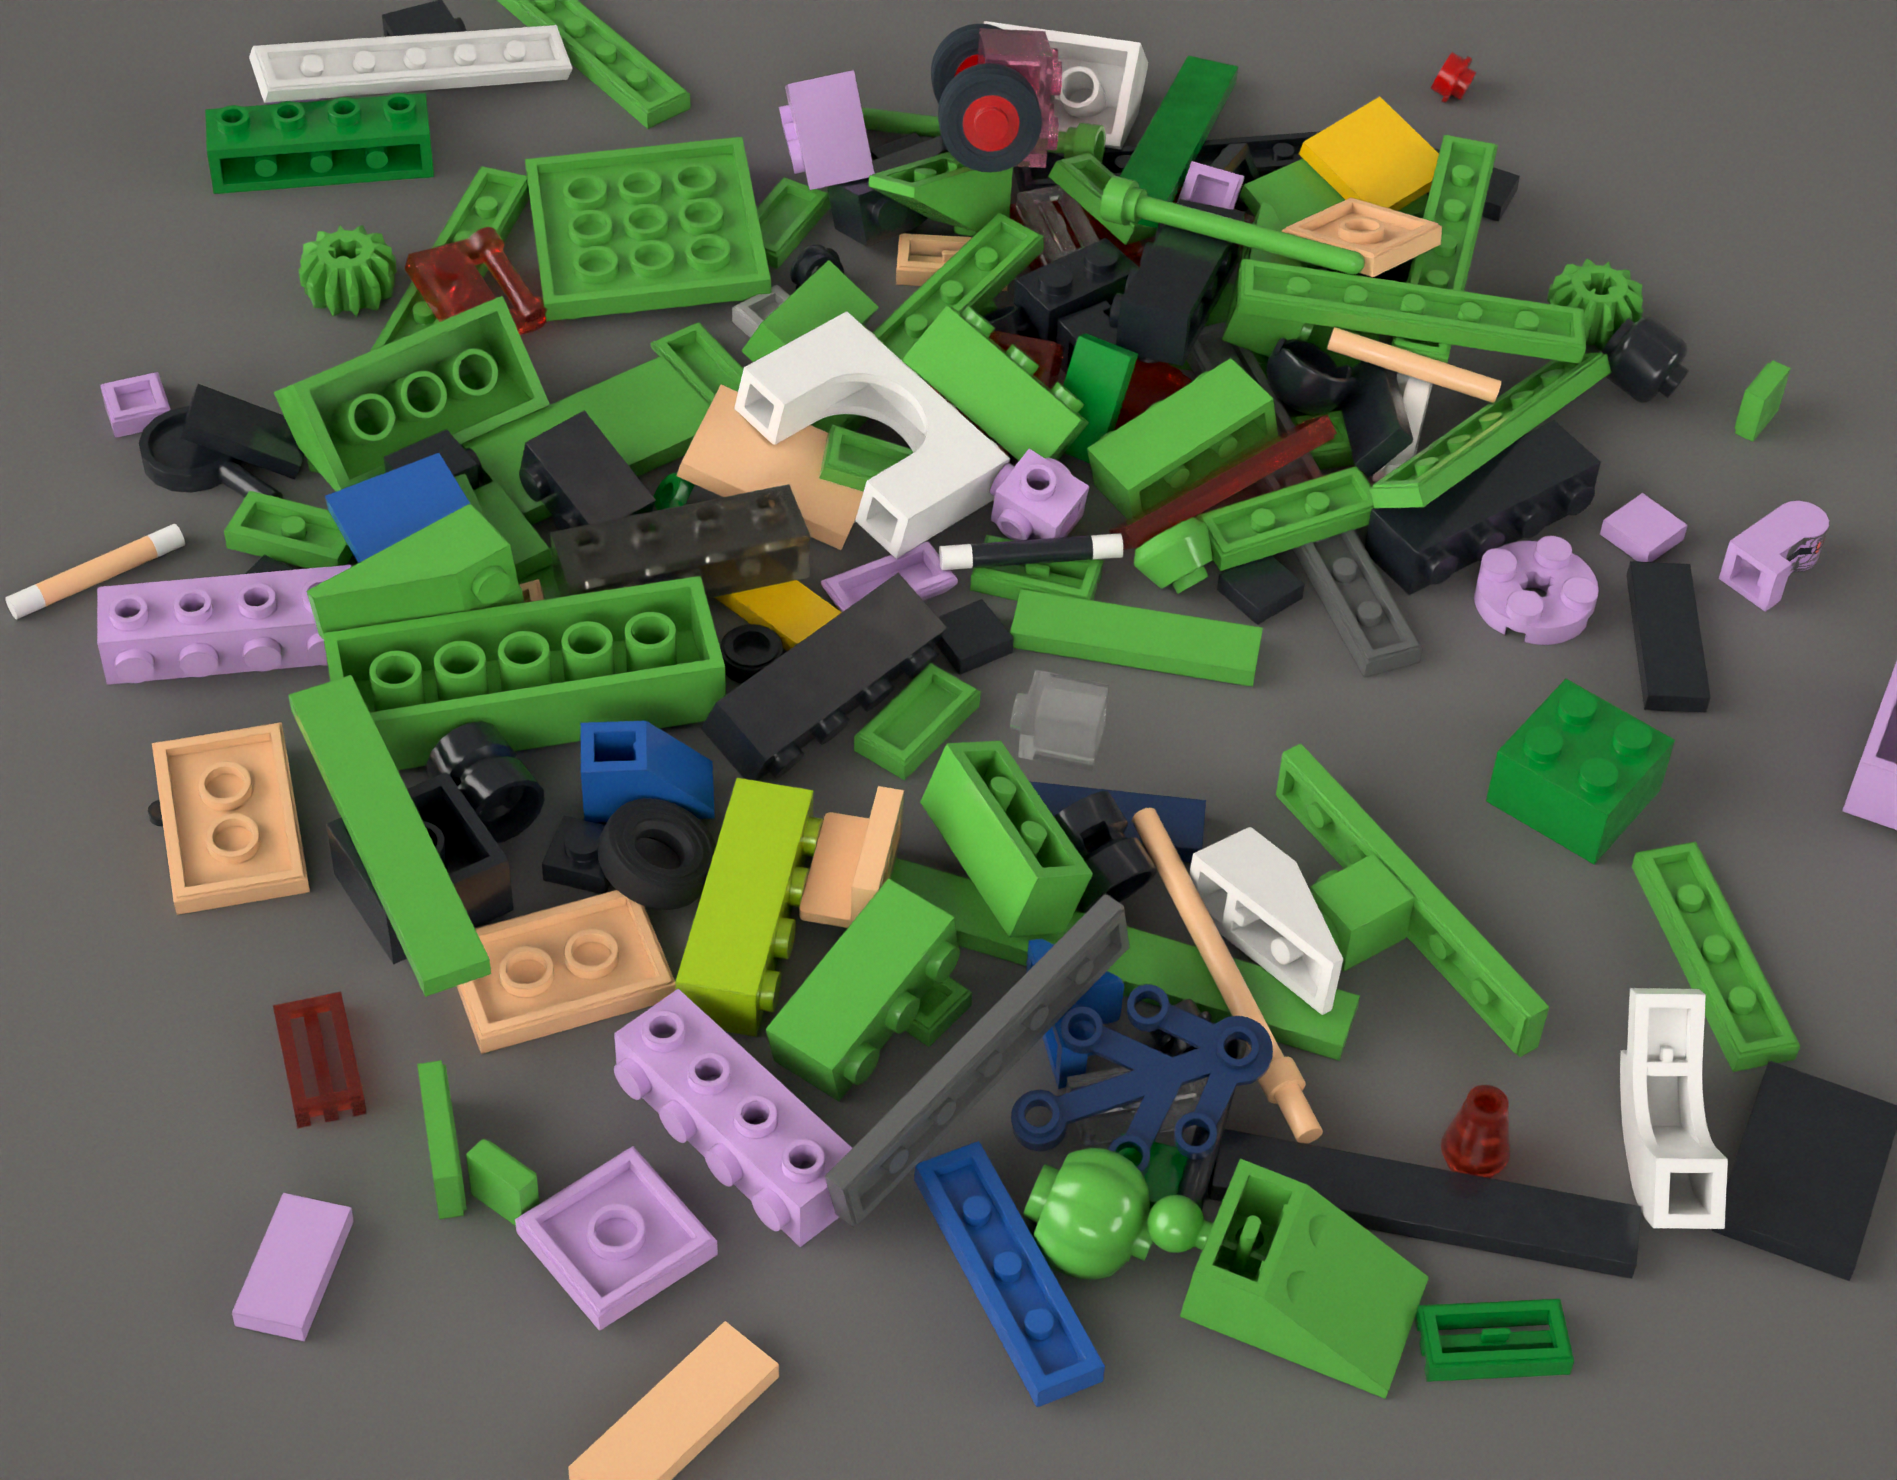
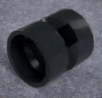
M479 721L462 725L444 736L430 752L426 764L427 776L431 779L448 772L497 843H502L518 836L528 828L540 814L545 801L543 788L521 760L515 758L517 754L493 724Z
M1109 791L1091 794L1076 801L1054 816L1093 873L1079 901V905L1085 914L1104 894L1120 903L1144 887L1158 872L1139 839L1125 837L1124 833L1129 824ZM1096 845L1099 846V848H1097L1096 850L1092 851L1091 853H1088V852H1087L1088 850H1090L1091 848L1095 847Z

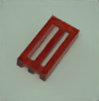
M341 991L273 1005L297 1129L311 1126L310 1117L324 1115L326 1123L339 1120L338 1111L352 1109L353 1117L367 1114ZM328 1011L331 1012L347 1090L338 1092L333 1091L317 1016L318 1013ZM304 1018L320 1096L306 1098L290 1019Z

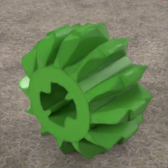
M339 225L337 232L330 234L318 231L316 241L303 244V254L300 259L301 268H299L300 283L304 287L305 294L311 299L314 308L322 309L328 307L332 316H337L342 311H351L357 317L360 309L378 310L380 300L393 297L395 274L397 273L395 255H392L391 247L385 243L382 233L367 234L363 225L358 226L353 231L344 230Z
M1586 258L1581 267L1574 264H1566L1563 273L1555 276L1554 283L1550 285L1547 302L1552 305L1584 309L1586 345H1595L1600 351L1604 349L1612 336L1628 318L1636 323L1642 318L1644 311L1642 308V284L1631 280L1630 270L1616 271L1612 269L1610 261L1601 266L1595 265Z

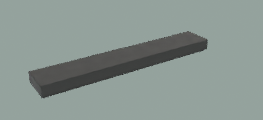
M1104 894L824 1176L837 1216L852 1227L856 1224L858 1225L1130 948L1124 905Z

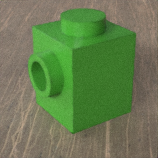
M1374 854L1341 871H1328L1310 886L1313 898L1343 957L1341 967L1343 972L1406 939L1415 897Z

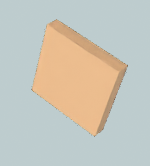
M1349 198L1286 227L1282 232L1356 251L1363 256L1365 261L1364 268L1359 273L1375 277L1441 245L1442 226L1436 222Z

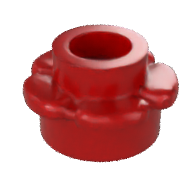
M1453 52L1449 55L1431 86V90L1443 96L1441 102L1446 103L1451 95L1459 100L1462 99L1477 73L1469 68L1472 62L1471 57L1467 56L1464 59Z

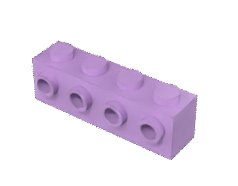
M343 565L98 587L97 644L107 685L141 683L144 681L186 677H206L209 675L252 671L264 672L274 669L318 665L328 666L324 640L318 634L307 590L352 566Z
M679 989L675 990L614 1033L616 1052L614 1073L623 1090L635 1100L643 1098L657 1111L664 1127L674 1139L681 1143L688 1141L705 1157L710 1171L723 1185L730 1187L734 1184L752 1201L756 1214L768 1228L773 1231L781 1229L801 1247L839 1218L835 1214L824 1176L852 1147Z

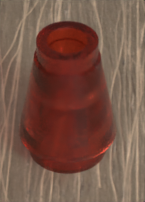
M1479 1085L1471 1089L1459 1111L1444 1132L1441 1139V1151L1451 1171L1491 1178L1507 1165L1510 1158L1509 1101L1505 1093L1499 1088L1491 1085Z

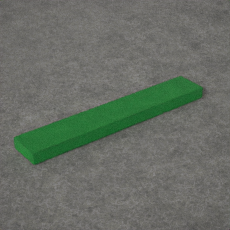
M1188 55L1120 177L1137 181L1139 188L1145 189L1149 197L1173 203L1187 176L1191 162H1194L1236 84L1239 67ZM1141 218L1136 224L1157 228L1159 223Z

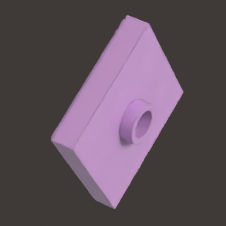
M634 1146L515 1219L517 1234L599 1331L718 1255L717 1240Z

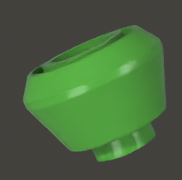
M1191 517L1151 538L1135 549L1134 566L1160 589L1172 584L1177 594L1209 577L1204 565L1213 560L1207 524Z

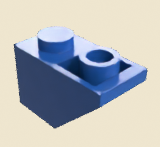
M648 721L581 723V782L585 821L594 823L608 822L613 813L622 805L644 798L660 799L674 803L686 809L698 819H715L712 760Z

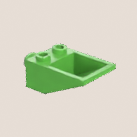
M1240 1159L1214 1223L1205 1220L1200 1207L1192 1199L1182 1195L1166 1196L1154 1204L1148 1215L1147 1228L1152 1241L1159 1248L1171 1253L1186 1252L1193 1247L1202 1250L1181 1310V1318L1386 1399L1414 1321L1417 1307L1420 1304L1429 1278L1425 1273L1309 1185Z

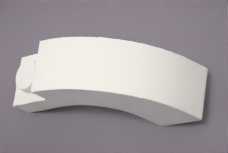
M1630 988L1627 1050H1621L1620 1056L1623 1138L1634 1195L1638 1206H1642L1641 1212L1653 1228H1725L1728 1159L1712 1142L1705 1117L1702 1090V1061L1706 994L1699 989Z

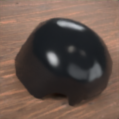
M1280 338L1267 362V377L1274 394L1290 408L1309 415L1326 414L1338 407L1357 382L1356 378L1351 377L1353 372L1351 366L1337 367L1332 358L1315 344L1301 340Z

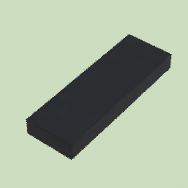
M1361 361L1352 368L1351 377L1356 378L1357 382L1340 406L1354 464L1369 477L1373 476L1412 444L1414 439L1395 371Z
M1630 561L1626 577L1644 710L1706 713L1711 697L1690 564Z

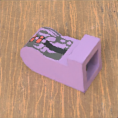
M1790 501L1782 504L1730 540L1719 579L1766 612L1781 601L1788 576L1793 571L1808 570L1818 562L1829 527V519L1826 513L1820 507L1809 502Z

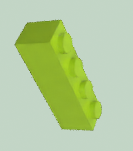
M736 778L675 981V989H679L725 1032L757 1037L763 1012H774L776 1009L781 987V972L775 971L778 958H790L795 937L796 921L789 918L792 907H800L810 871L809 868H804L807 856H814L823 824L822 818L813 817V790Z

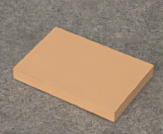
M721 384L681 462L676 476L842 550L856 519L863 491L819 478L828 432L809 425L773 445L734 409L738 392Z
M282 722L152 743L173 901L177 915L310 892Z
M618 890L475 928L490 959L491 974L457 986L481 1054L650 1007L676 990L674 977L645 907L630 900Z

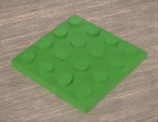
M743 137L525 159L546 321L634 313L674 307H690L693 305L729 301H745L758 294L771 293V278Z

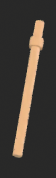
M1145 808L1138 811L1133 816L1132 823L1156 866L1232 1016H1244L1257 1021L1267 1030L1273 1045L1272 1061L1267 1072L1258 1080L1263 1092L1270 1103L1278 1104L1297 1142L1309 1144L1317 1140L1322 1135L1323 1130L1302 1092L1306 1083L1294 1059L1284 1057L1156 810L1154 808Z

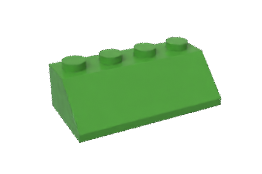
M503 296L273 392L298 448L335 491L384 474V456L447 429L458 443L462 444L550 405Z

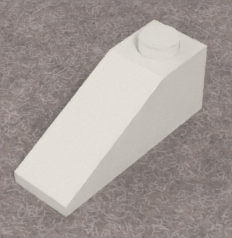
M1248 827L1193 853L1189 875L1219 933L1321 1015L1331 1011L1343 957L1296 861L1252 827Z

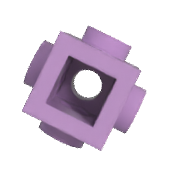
M1028 449L1016 466L1007 463L996 476L990 488V494L995 496L991 521L997 524L1005 536L1014 541L1067 537L1084 514L1089 486L1072 476L1068 468L1061 462L1052 458H1043L1031 449Z

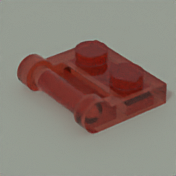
M492 227L479 229L469 239L408 254L405 271L439 322L496 298L474 266L485 263L514 306V309H510L509 312L520 335L536 331L548 322L545 317L548 309L544 307L543 299L539 296H533L503 252L504 242Z

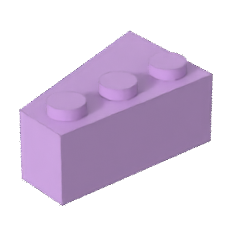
M854 70L787 84L785 89L789 105L779 107L794 174L805 172L810 190L869 178V175L874 174Z

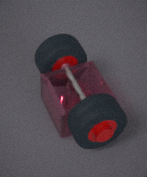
M981 23L966 25L951 32L938 46L931 63L932 87L939 104L938 121L940 133L947 150L962 165L981 172H1000L1014 166L1046 168L1047 150H1057L1059 122L1058 117L1054 116V103H1050L1051 95L1060 96L1062 61H1058V49L1050 48L1045 31L1008 30Z

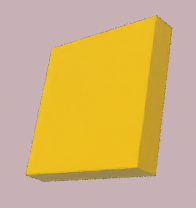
M1379 96L1304 141L1299 155L1345 200L1354 198L1399 211L1430 191L1439 153Z

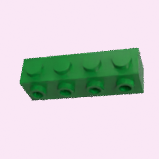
M395 93L389 96L340 97L324 101H285L270 105H230L223 108L205 109L206 148L214 194L434 177L426 93Z

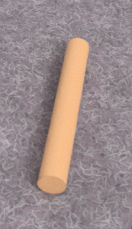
M1336 327L1333 328L1327 345V350L1491 403L1495 402L1501 386L1500 380Z

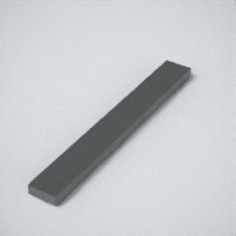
M1225 322L1203 327L1187 357V362L1196 378L1203 372L1211 371L1232 358L1274 400L1278 437L1242 459L1261 494H1267L1322 477L1323 474L1279 398L1274 394L1267 377L1252 351L1222 340ZM1352 529L1292 549L1363 677L1420 663L1423 648L1355 530Z

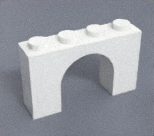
M847 311L744 367L734 409L773 445L822 418L839 414L861 415L878 420L894 429L907 442L913 454L867 480L855 519L863 529L896 559L994 500L995 496L990 494V488L1000 470L1009 463L1010 458L1000 450L995 442L988 439L960 414L954 405L940 396L915 371L880 342L874 333L866 329Z

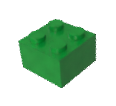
M1565 678L1497 751L1486 802L1595 865L1661 790L1675 739Z

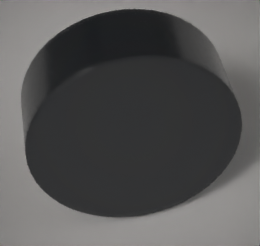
M756 624L741 625L730 630L723 637L720 645L725 664V674L730 679L739 683H744L783 655V645L778 634L768 627Z

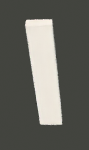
M557 25L258 45L252 47L249 56L264 103L568 80L573 69Z

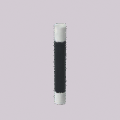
M1121 533L940 546L939 548L941 570L1123 557Z

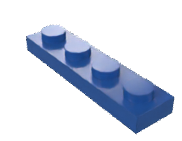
M977 1141L918 1163L915 1166L914 1181L1036 1407L1103 1382L1105 1365L981 1143Z

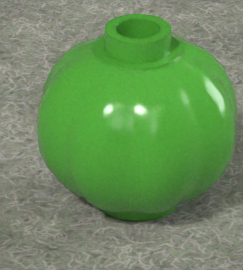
M1087 1148L1069 1153L1060 1170L1047 1164L1043 1166L1027 1202L1023 1217L1038 1223L1033 1238L1051 1268L1080 1279L1106 1278L1112 1276L1126 1262H1129L1131 1256L1145 1261L1153 1243L1147 1228L1148 1215L1151 1210L1148 1185L1141 1171L1132 1161L1119 1153L1105 1148Z

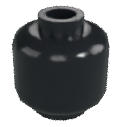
M1651 317L1641 318L1636 323L1628 318L1602 350L1603 354H1607L1611 373L1606 377L1639 402L1651 400L1658 392L1669 398L1689 372L1688 369L1681 365L1687 354L1686 343Z

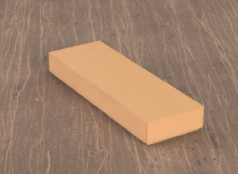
M726 1321L723 1322L568 1467L569 1479L672 1480L779 1378V1364Z

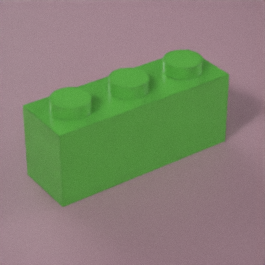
M946 305L904 356L902 361L1018 461H1020L1028 449H1031L1043 458H1052L1058 461L1089 424L1078 413L1084 406V403L1059 382L1052 389H1049L1033 375L1040 366L1014 344L1007 351L1001 348L989 337L995 330V327L970 306L963 313H960L958 310Z
M1230 358L1211 371L1203 372L1192 383L1168 398L1152 404L1144 413L1117 430L1106 433L1096 443L1088 447L1087 451L1094 486L1134 527H1137L1277 438L1278 431L1274 400Z
M1001 740L946 743L921 799V805L1009 937L1064 933L1093 875L1092 871Z
M888 878L766 1028L773 1060L837 1101L843 1098L853 1084L861 1085L864 1083L878 1063L881 1048L893 1033L901 1034L911 1025L918 1013L920 999L934 982L942 983L954 970L960 956L955 918Z

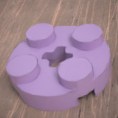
M1545 536L1538 541H1518L1486 551L1481 561L1474 593V602L1483 620L1494 630L1505 635L1508 627L1516 632L1525 633L1524 642L1551 645L1573 639L1586 628L1588 618L1595 609L1599 587L1591 568L1579 556L1572 553V547L1566 540L1556 536ZM1538 588L1545 591L1547 594L1546 597H1540L1538 593H1536L1535 591H1528L1525 589Z

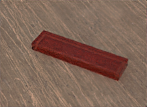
M1328 415L1308 419L1115 526L1109 532L1110 534L1121 533L1123 550L1140 547L1143 543L1172 526L1196 516L1335 438L1334 435L1337 432Z

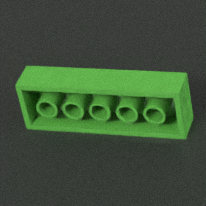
M701 576L323 633L330 681L349 675L352 676L397 770L426 766L430 752L437 743L453 729L467 723L483 721L493 724L514 751L581 741V723L648 721L657 728H665L706 721L715 703L726 696L725 664Z

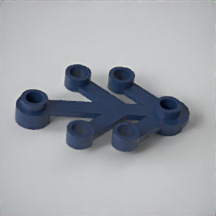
M1151 984L1138 986L1130 993L1127 1000V1014L1131 1024L1137 1029L1146 1032L1160 1029L1197 1049L1171 1057L1103 1026L1102 1019L1095 1010L1088 1007L1073 1008L1065 1014L1061 1023L1062 1039L1066 1047L1079 1054L1091 1052L1130 1070V1072L1060 1096H1056L1046 1090H1033L1023 1094L1012 1108L1011 1122L1013 1133L1018 1142L1025 1148L1038 1152L1047 1151L1062 1142L1066 1135L1068 1124L1143 1099L1126 1134L1116 1138L1108 1150L1119 1153L1125 1148H1133L1139 1151L1143 1159L1137 1168L1144 1177L1150 1167V1150L1181 1086L1209 1077L1195 1111L1183 1115L1176 1123L1174 1131L1176 1148L1183 1156L1189 1159L1205 1158L1212 1153L1216 1146L1217 1126L1236 1086L1256 1082L1269 1069L1273 1055L1271 1038L1267 1030L1260 1023L1248 1017L1231 1016L1224 1018L1216 1024L1169 1004L1166 993L1161 988ZM1148 998L1154 999L1160 1004L1161 1010L1154 1017H1142L1135 1010V1006L1139 1001ZM1083 1020L1090 1022L1096 1030L1089 1039L1078 1040L1069 1033L1074 1023ZM1241 1039L1249 1044L1251 1052L1242 1059H1235L1230 1057L1224 1048L1229 1041ZM1043 1106L1051 1111L1052 1118L1048 1124L1036 1127L1027 1122L1026 1115L1028 1111L1033 1107ZM1193 1125L1201 1126L1207 1130L1209 1139L1203 1145L1191 1146L1182 1137L1185 1129Z

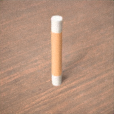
M172 524L6 597L7 606L13 617L17 620L185 546L184 537L176 524Z

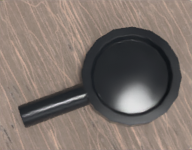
M189 406L171 409L155 417L143 429L139 440L145 474L156 485L170 491L193 493L212 489L223 483L243 497H246L249 491L283 499L281 492L240 467L242 460L181 439Z

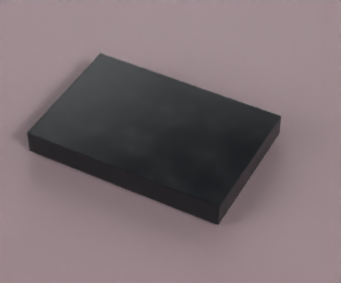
M1769 1060L1726 1186L1725 1228L1712 1229V1232L1850 1281L1857 1264L1897 1130V1105Z

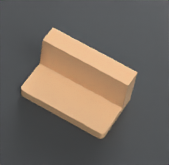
M878 786L870 819L833 812L825 814L799 907V917L801 920L848 928L887 879H891L902 836L904 790Z

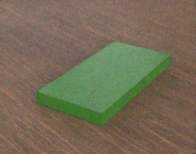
M660 356L466 441L461 445L463 448L470 447L477 455L484 473L482 479L484 484L486 485L497 480L525 518L533 525L552 516V514L541 501L536 502L532 500L521 484L519 471L525 442L585 410L638 477L684 456L710 405L663 356Z

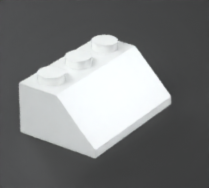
M984 21V24L994 25L1007 31L1023 49L1029 67L1030 84L1036 93L1041 109V129L1067 132L1069 127L1077 128L1079 123L1103 125L1106 134L1105 147L1122 149L1139 113L1148 68V61L1141 43Z

